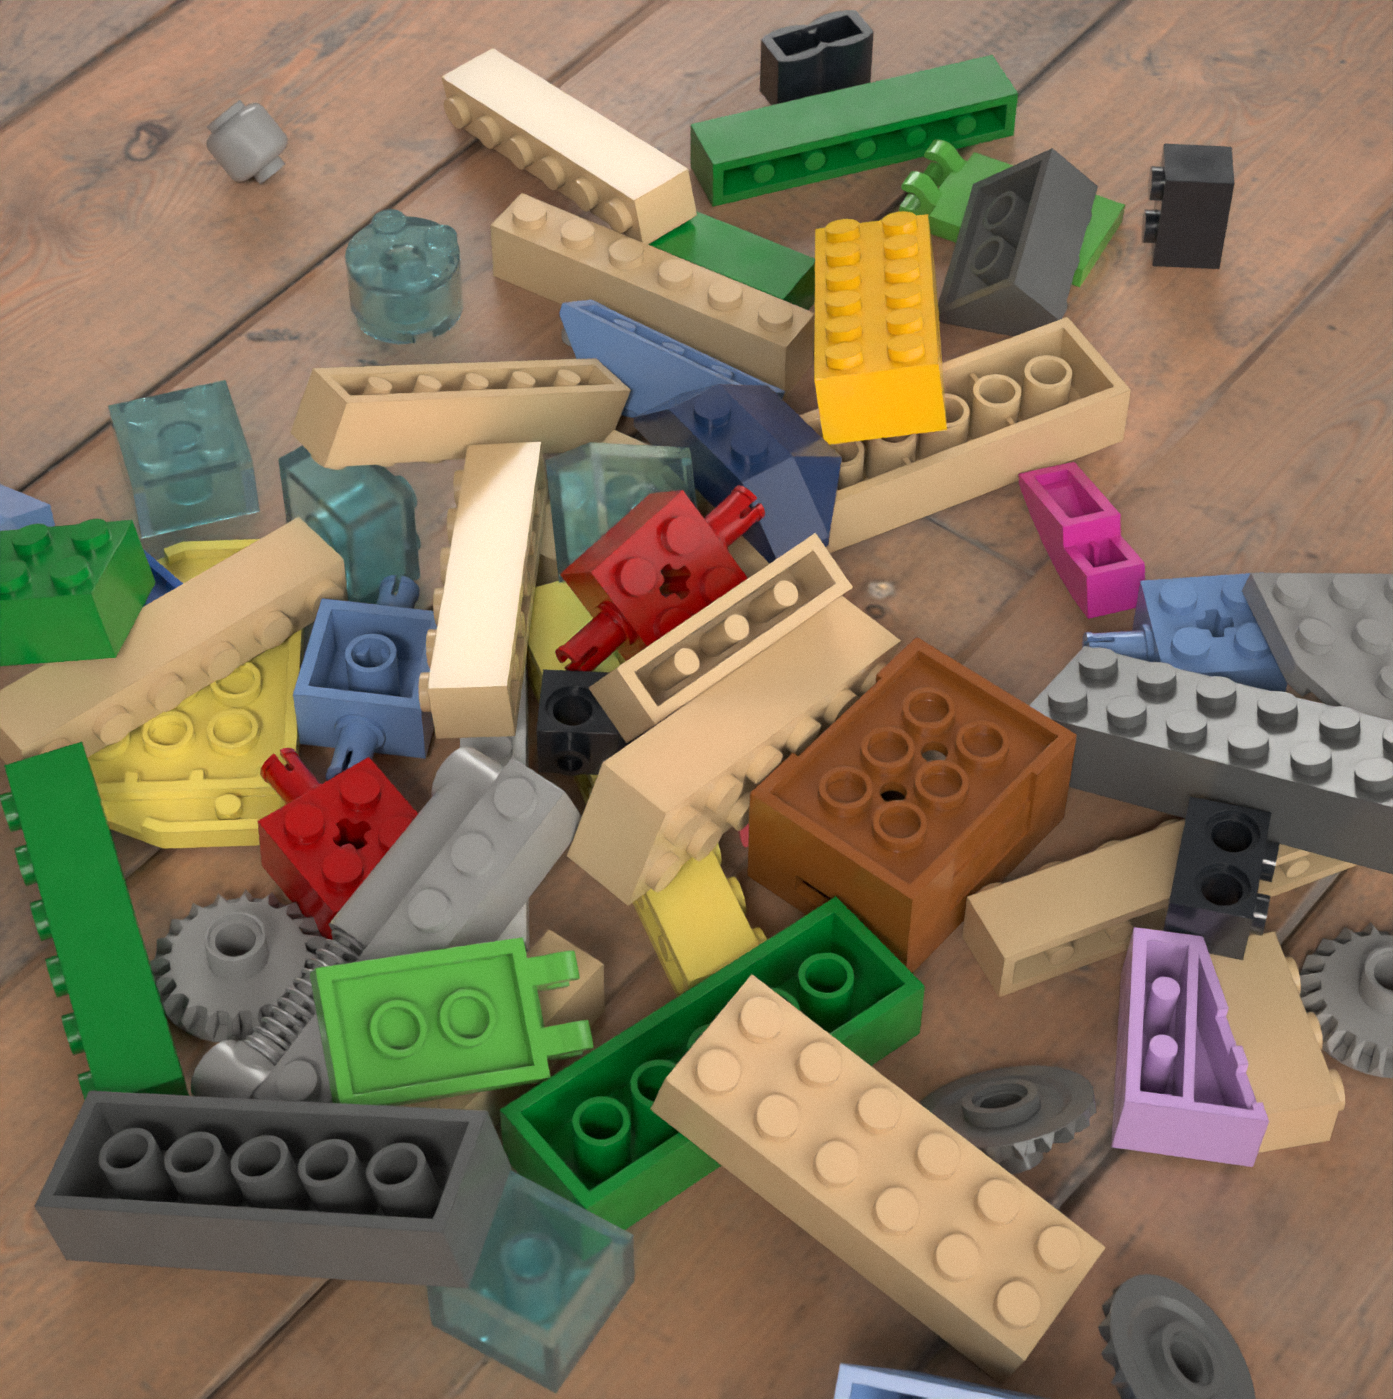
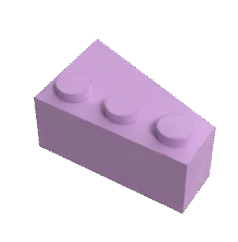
M1138 927L1133 928L1120 980L1111 1147L1253 1167L1269 1119L1263 1103H1257L1246 1073L1249 1064L1243 1047L1237 1046L1226 1017L1229 1008L1203 936Z

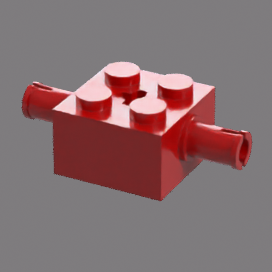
M738 485L731 491L728 497L704 518L683 490L650 493L560 573L561 577L593 617L569 641L555 650L556 657L560 663H564L568 658L572 661L564 669L568 671L592 672L615 650H618L625 661H627L747 580L748 577L731 556L728 547L753 524L765 517V510L761 503H758L752 509L749 507L757 497L749 489Z
M283 748L280 750V755L287 762L285 766L275 754H272L264 762L260 770L262 779L270 784L286 804L257 821L261 865L292 903H297L300 911L306 918L314 917L322 937L334 940L332 929L328 924L418 813L370 757L321 784L300 760L294 749Z

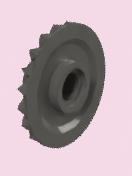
M1038 1065L1004 1067L965 1076L936 1089L919 1102V1104L1010 1174L1021 1173L1037 1166L1043 1160V1153H1048L1052 1149L1053 1144L1068 1143L1074 1139L1076 1132H1081L1090 1126V1117L1096 1113L1094 1089L1089 1080L1068 1069Z
M1137 1275L1115 1288L1113 1295L1102 1305L1105 1319L1098 1326V1329L1108 1344L1101 1355L1115 1369L1116 1374L1111 1383L1117 1386L1121 1399H1256L1246 1361L1231 1333L1207 1304L1181 1284L1158 1275Z

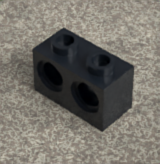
M543 669L536 729L538 772L560 773L567 776L580 774L598 775L603 762L650 730H646L628 743L625 742L589 689L590 686L610 672Z
M1190 796L1163 931L1203 936L1210 954L1243 960L1249 933L1263 936L1270 903V895L1257 892L1260 880L1272 883L1280 842L1267 840L1271 812Z

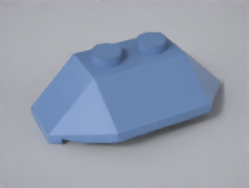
M592 299L562 303L559 315L576 359H598L631 390L621 413L623 416L634 418L682 393L717 384L769 386L781 399L784 397V390L767 384L617 313Z

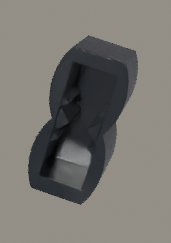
M842 10L820 16L809 25H792L770 32L761 39L760 92L770 105H775L871 83L874 31L856 10Z

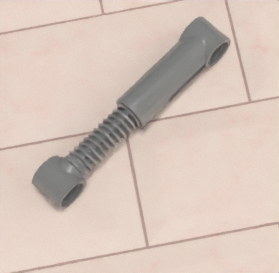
M471 746L455 750L444 760L432 784V798L328 924L332 929L334 940L325 939V949L316 950L318 959L308 960L310 969L302 968L300 970L303 979H293L295 989L285 988L287 998H277L279 1008H269L271 1018H261L263 1028L254 1027V1033L248 1035L247 1040H239L238 1042L232 1039L222 1041L213 1046L203 1056L195 1068L191 1079V1093L193 1096L257 1099L253 1096L255 1091L316 1013L309 974L315 968L352 963L357 960L504 767Z

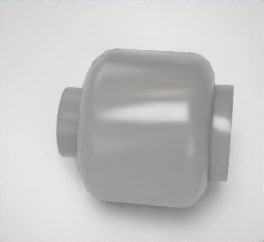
M239 100L207 126L212 133L207 139V148L235 182H245L254 176L259 184H262L285 165L279 155L286 149L288 138L261 104L250 103L245 106Z

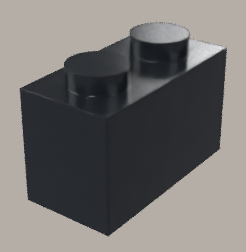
M1164 143L1161 165L1151 166L1149 173L1148 200L1155 201L1154 210L1144 209L1142 220V243H1151L1152 266L1220 269L1235 184L1231 146Z

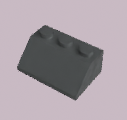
M1053 148L974 183L938 302L939 321L944 324L1017 336L1062 319L1067 309V298L1073 276L1079 265V254L1086 228L1092 217L1091 210L1098 186Z

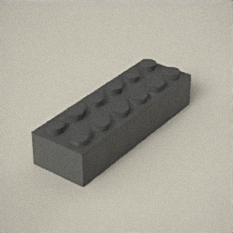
M1084 646L1029 705L1077 735L1069 783L1071 788L1186 818L1190 796L1271 812L1267 840L1393 874V721L1359 713L1345 706L1334 707L1297 698L1288 692L1268 691L1235 683L1226 677H1211L1174 668L1168 663L1149 662L1116 654L1107 648H1092Z
M89 1091L34 1207L66 1260L469 1288L510 1173L511 1165L488 1111Z

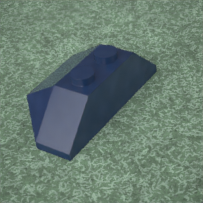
M717 384L682 393L633 418L634 427L714 508L728 497L731 491L738 485L749 489L757 497L749 507L752 509L755 505L761 503L765 510V517L753 524L742 536L769 564L814 533L817 534L825 547L829 546L842 456L769 386Z

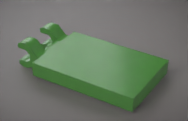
M933 140L925 151L924 158L936 161L937 163L931 162L924 173L910 172L901 187L902 190L910 193L901 203L899 211L912 212L916 216L928 214L930 233L956 243L973 184L1013 165L976 152L966 161L950 143L943 140ZM1095 195L1091 210L1092 217L1086 228L1079 254L1080 261L1074 273L1072 285L1081 287L1122 223L1125 204Z
M523 937L319 967L309 974L333 1103L401 1106L539 1083L550 1078L547 1060H562L582 1056L583 1051L594 1048L589 1020L544 1027L538 991L565 988L570 986L569 981L580 979L575 951H563L527 958Z

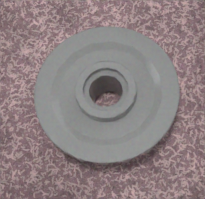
M245 889L242 896L237 899L226 900L218 893L214 903L201 907L193 903L190 913L183 920H171L169 933L166 937L157 939L155 959L150 961L165 1014L177 1027L200 1039L218 1043L231 1039L236 1042L247 1040V1036L254 1033V1027L263 1028L261 1023L262 1017L271 1018L269 1008H279L277 998H287L285 988L295 989L293 979H303L300 970L302 968L310 969L309 959H318L316 950L325 949V937H322L314 917L306 918L296 902L288 905L280 903L273 893H270L264 899L254 898Z
M1371 922L1361 932L1354 933L1344 927L1337 938L1333 940L1323 938L1316 951L1312 955H1307L1300 973V997L1306 1013L1313 1012L1318 1018L1323 1039L1322 1049L1340 1063L1362 1073L1382 1078H1393V929L1389 932L1378 931Z

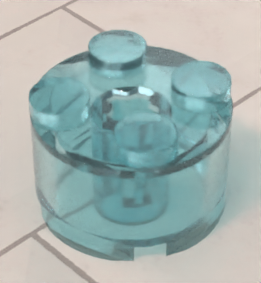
M389 209L374 215L372 223L361 229L350 240L345 252L349 301L351 310L357 318V324L364 333L374 339L387 343L410 344L415 343V335L432 331L433 338L444 334L456 324L463 311L460 248L457 233L452 227L440 225L420 217L405 216L401 211Z

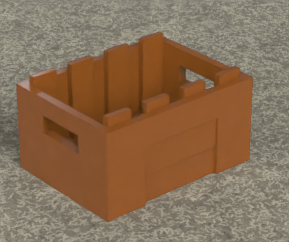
M916 637L876 674V683L799 756L792 753L750 793L747 876L805 915L829 900L804 884L803 880L831 899L837 897L913 973L964 921L967 897L976 894L981 888L989 884L1001 883L1064 819L1077 735ZM934 750L945 755L946 759L929 762L922 755L927 751ZM894 790L902 793L905 799L903 801L886 802L881 798V794Z

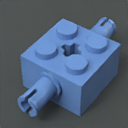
M1250 573L1140 581L1132 631L1085 632L1083 634L1082 648L1084 646L1107 648L1120 655L1149 662H1164L1172 665L1174 668L1211 677H1226L1235 683L1268 691L1286 692L1287 682L1242 592Z
M396 575L385 577L381 581L380 593L376 604L321 599L293 692L300 744L335 748L331 765L327 769L326 781L368 757L372 760L374 753L426 759L434 724L432 713L422 712L420 708L419 676L421 672H430L426 656V635L428 629H437L433 611L414 609L420 590L418 585L408 577H401L397 595L392 594L396 583Z

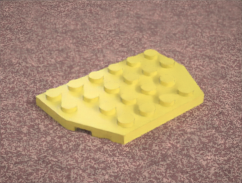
M259 539L182 541L164 548L165 557L157 561L184 584ZM304 628L289 636L279 646L268 649L239 666L229 676L214 681L184 699L174 709L159 714L129 732L119 742L110 744L88 757L111 830L162 849L260 845L257 821L286 805L270 784L262 779L260 775L261 767L272 754H275L285 766L287 762L280 755V750L283 748H292L299 756L300 741L293 692L303 662Z

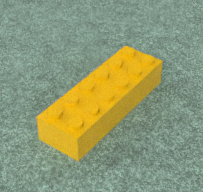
M895 212L886 215L882 220L859 223L853 219H841L827 224L825 228L815 229L814 381L823 439L829 445L947 430L937 283L928 214L916 216L912 212Z

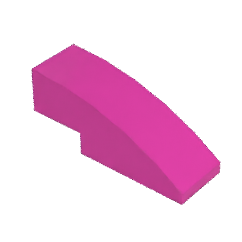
M1075 462L1019 473V486L1042 543L1057 573L1085 616L1090 619L1136 608L1140 581L1145 580V562L1121 536L1120 513Z

